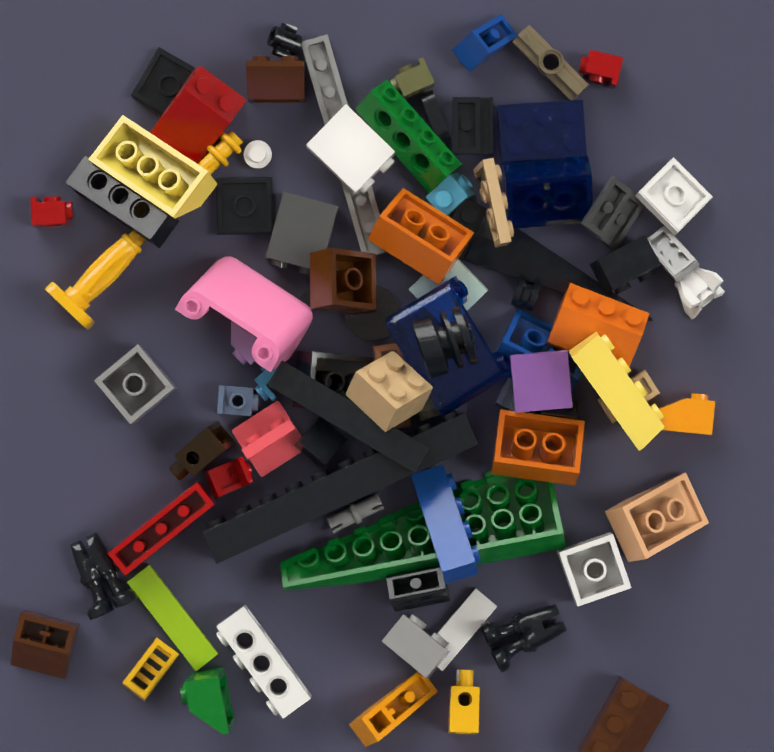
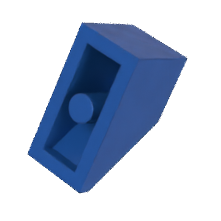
M501 14L471 31L452 51L458 57L460 63L470 72L510 44L517 37V33Z

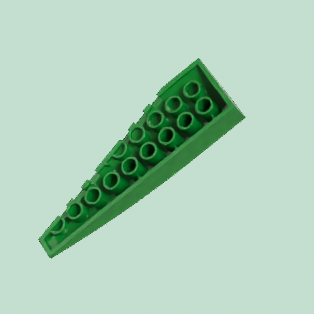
M491 471L484 473L485 478L476 481L470 479L461 483L460 487L456 490H452L454 498L460 497L465 513L460 514L462 522L468 521L473 535L472 538L468 539L470 546L477 547L481 562L476 563V565L566 548L553 483L491 474ZM419 502L378 519V523L369 527L364 525L355 529L353 534L346 537L332 539L321 548L309 549L280 562L284 590L386 580V576L425 568L429 570L430 567L440 566Z

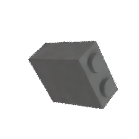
M283 192L266 258L271 260L270 265L282 269H287L288 265L299 267L298 273L310 276V253L329 247L339 207Z

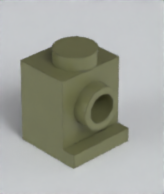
M423 57L418 59V66L414 67L413 64L406 65L397 70L399 74L394 79L389 80L405 100L435 85Z

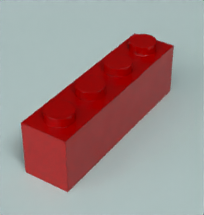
M200 481L196 482L107 554L122 573L127 575L217 504V502Z

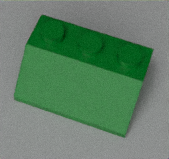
M225 667L192 672L185 680L183 687L180 688L183 705L188 704L189 712L223 735L229 734L235 719Z

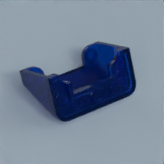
M456 276L386 318L387 328L409 365L433 386L429 398L436 409L443 415H447L512 375L510 358L498 351L491 352L463 306L467 302L468 290L465 284L458 280ZM458 306L471 327L476 342L478 363L470 365L466 354H462L461 358L464 368L459 369L453 358L447 360L449 373L430 379L411 322L430 316L435 326L438 327L441 326L440 312L445 311L450 323L454 321L451 308Z

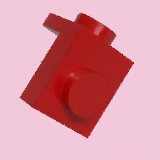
M243 457L204 472L214 498L253 483L252 469Z

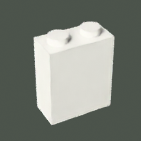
M347 104L306 144L307 149L355 195L359 191L364 194L375 183L372 178L379 171L385 173L395 162L392 159L395 151Z

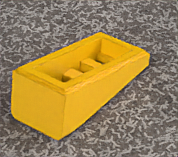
M156 638L122 682V685L145 702L179 654ZM155 649H158L169 658L167 662L153 653ZM149 658L162 667L161 670H156L147 663V660ZM142 667L155 676L152 681L139 672ZM137 677L148 687L144 690L133 682V679Z

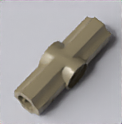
M530 25L524 28L512 41V44L537 68L540 75L547 78L570 102L575 100L588 87L589 84L563 59L562 54L553 49ZM547 57L554 58L557 61L558 67L555 70H547L543 66V59Z

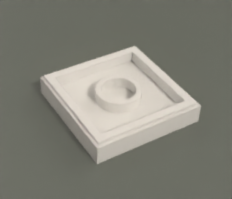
M674 157L635 195L674 236L713 198Z

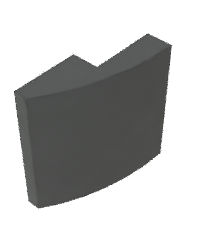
M611 176L581 224L607 247L616 250L645 205L633 194L629 187L616 177Z

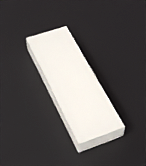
M477 588L471 592L438 631V634L449 643L446 648L451 651L438 666L442 671L481 627L480 624L484 623L497 608V605Z

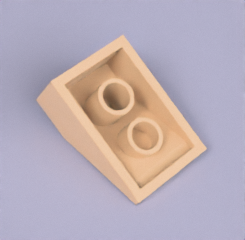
M686 472L636 494L605 511L628 562L645 560L709 523Z

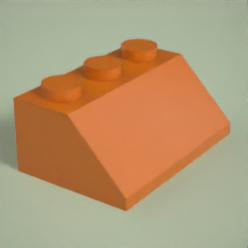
M402 188L379 216L368 240L440 285L464 251L474 232L405 188Z
M570 283L560 303L546 345L559 350L569 351L594 332H597L600 337L606 334L615 347L611 350L617 360L622 357L630 367L650 313Z

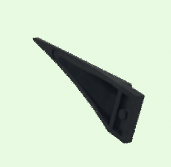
M466 199L454 210L451 218L474 232L459 259L521 278L534 284H540L565 293L569 284L572 283L635 307L612 291L605 294L599 282L514 225V237H511L512 242L506 246L495 248L487 221V208ZM649 316L647 321L650 322V321H653V320H652V318Z

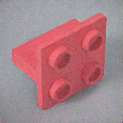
M279 401L274 402L232 430L235 438L243 448L242 452L247 459H250L261 477L302 452L295 446L302 436Z

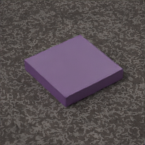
M568 350L510 355L515 413L573 408Z

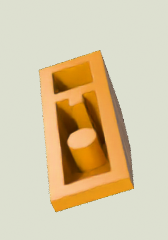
M691 393V399L683 398L659 408L664 415V418L660 420L664 425L662 430L712 435L715 401L708 400V395Z
M417 671L360 714L349 726L364 746L367 747L379 742L438 691L429 678H425Z

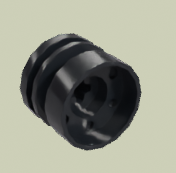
M458 306L451 308L454 321L450 323L445 311L440 312L441 326L438 327L435 326L430 316L411 322L430 379L449 373L447 360L453 358L459 369L464 368L461 358L462 354H466L470 365L478 363L476 342L471 327Z

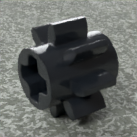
M281 23L280 27L274 26L267 40L268 46L273 47L271 54L280 58L282 56H289V54L296 55L302 43V36L296 34L298 27L289 23Z

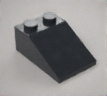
M297 351L296 369L353 402L345 394L354 374L359 369L372 363L374 358ZM293 401L292 407L304 408L303 406Z

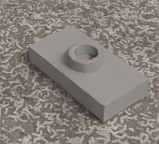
M665 225L647 238L661 266L676 283L699 267L698 261Z

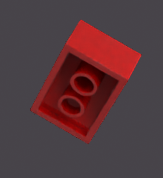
M197 66L149 133L198 164L208 152L207 147L216 142L244 105L246 99L205 68Z

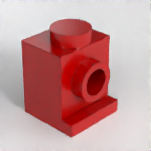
M590 50L587 57L582 56L578 73H583V76L589 77L588 81L591 83L604 85L605 81L610 82L609 88L614 89L617 86L623 57Z
M58 196L44 197V202H40V199L37 197H30L32 226L36 228L70 226L69 219L74 218L73 202L61 201V197Z

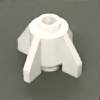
M697 267L679 282H675L674 285L678 289L684 312L691 319H695L702 308L710 303L713 298H718L725 293L720 287L723 279L716 272Z

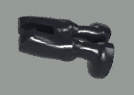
M97 533L87 536V542L93 554L91 558L80 540L70 544L80 574V582L85 588L91 589L93 595V605L87 611L90 620L114 611V606L117 609L138 599L136 592L132 589H126L118 579L119 568L107 554L108 550ZM101 578L107 582L110 588L114 606L102 586Z
M556 604L538 608L524 614L517 613L511 619V623L502 626H495L490 621L480 624L489 647L509 636L521 634L517 640L490 650L501 673L510 668V659L522 650L523 652H535L539 646L567 631L563 621L548 625L547 628L543 627L542 621H548L559 614Z

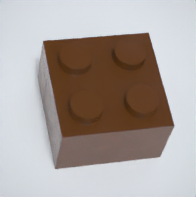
M332 247L311 252V309L347 314H359L377 310L376 254Z

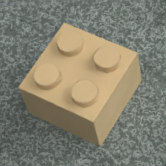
M391 351L356 371L345 395L381 429L387 432L422 411L433 386L395 351Z

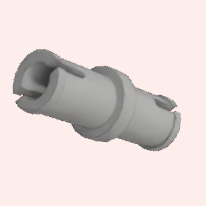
M375 493L356 504L353 502L348 504V508L326 517L333 534H335L337 531L355 522L357 525L362 523L363 518L383 510L384 507L378 494Z

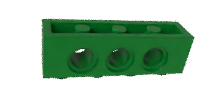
M388 79L373 89L355 108L369 126L395 151L398 159L428 193L433 191L462 165Z

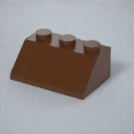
M620 676L580 744L579 752H643L668 709L669 704Z

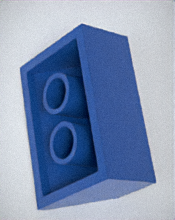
M518 308L490 364L512 375L510 355L559 351L557 348L546 345L553 325ZM568 353L572 393L581 377L582 371L570 353Z

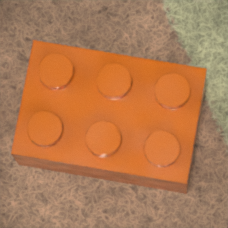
M500 409L491 474L575 486L580 473L585 421L524 412L515 413V411Z

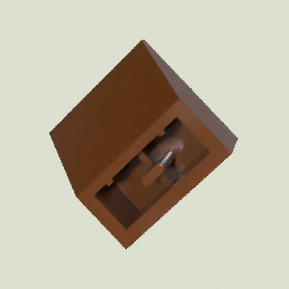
M254 56L253 61H246L249 103H305L304 61H298L297 56H282L281 61H270L268 56Z
M29 610L21 612L13 640L11 665L66 679L80 624Z

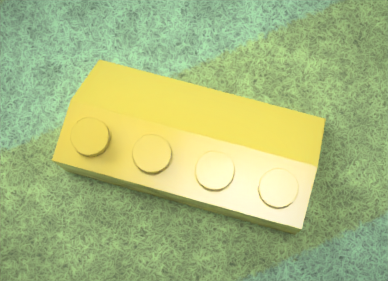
M124 115L121 116L88 159L91 163L174 219L201 207L217 186V182L207 170Z
M594 332L568 352L640 451L664 428L660 421L664 418V415L655 403L649 406L644 399L648 395L647 391L639 380L633 383L627 374L631 372V369L622 357L618 360L614 357L611 350L615 347L606 334L600 337L597 332Z

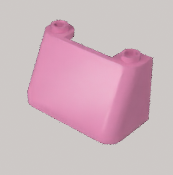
M225 256L217 260L183 295L175 308L176 311L187 318L199 319L211 307L256 336L257 339L252 347V357L257 364L269 372L276 369L282 360L286 362L292 357L313 319L312 311L308 305L231 256Z

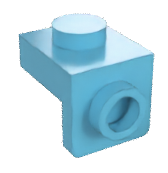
M454 173L441 182L426 198L436 209L449 216L475 193L472 191L471 188L473 186L467 177L463 174Z

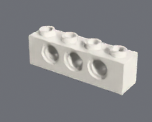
M246 604L216 626L219 630L216 633L217 637L225 647L231 646L236 653L233 655L235 662L242 670L247 668L252 675L249 679L257 692L260 693L263 690L269 699L266 701V704L275 716L280 714L284 719L311 699V693ZM249 633L253 638V644L249 647L241 646L238 643L239 634ZM257 656L267 657L270 666L265 670L258 669L254 664V659ZM274 679L284 680L287 686L286 690L281 693L273 691L271 682Z

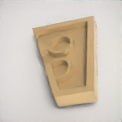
M494 158L484 159L473 169L475 179L481 178L482 180L481 189L479 190L481 200L489 204L490 209L486 210V215L495 248L502 247L512 242L511 237H514L513 225L511 220L507 221L505 210L508 209L506 194L504 192L501 193L499 182L502 181L500 166L495 165Z

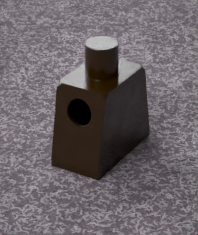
M217 421L205 428L175 454L178 461L170 467V471L180 481L189 473L195 476L236 442Z

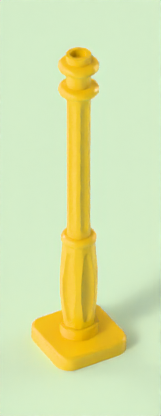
M230 131L228 134L223 132L220 135L221 141L215 147L212 145L207 147L208 154L198 165L210 174L220 165L227 167L229 165L227 158L233 152L236 154L241 153L240 145L243 142L234 132ZM134 231L129 235L123 234L122 238L101 254L73 287L70 286L64 292L56 283L51 282L45 288L87 330L95 324V321L85 312L91 306L89 303L108 288L121 275L135 256L142 251L141 246L146 239Z

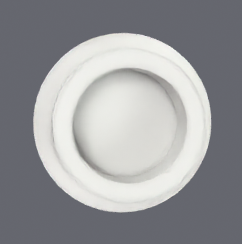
M252 141L244 149V159L252 168H264L271 161V148L263 141Z

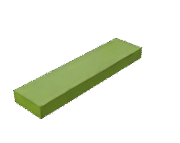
M148 565L127 582L195 671L219 654L151 565Z

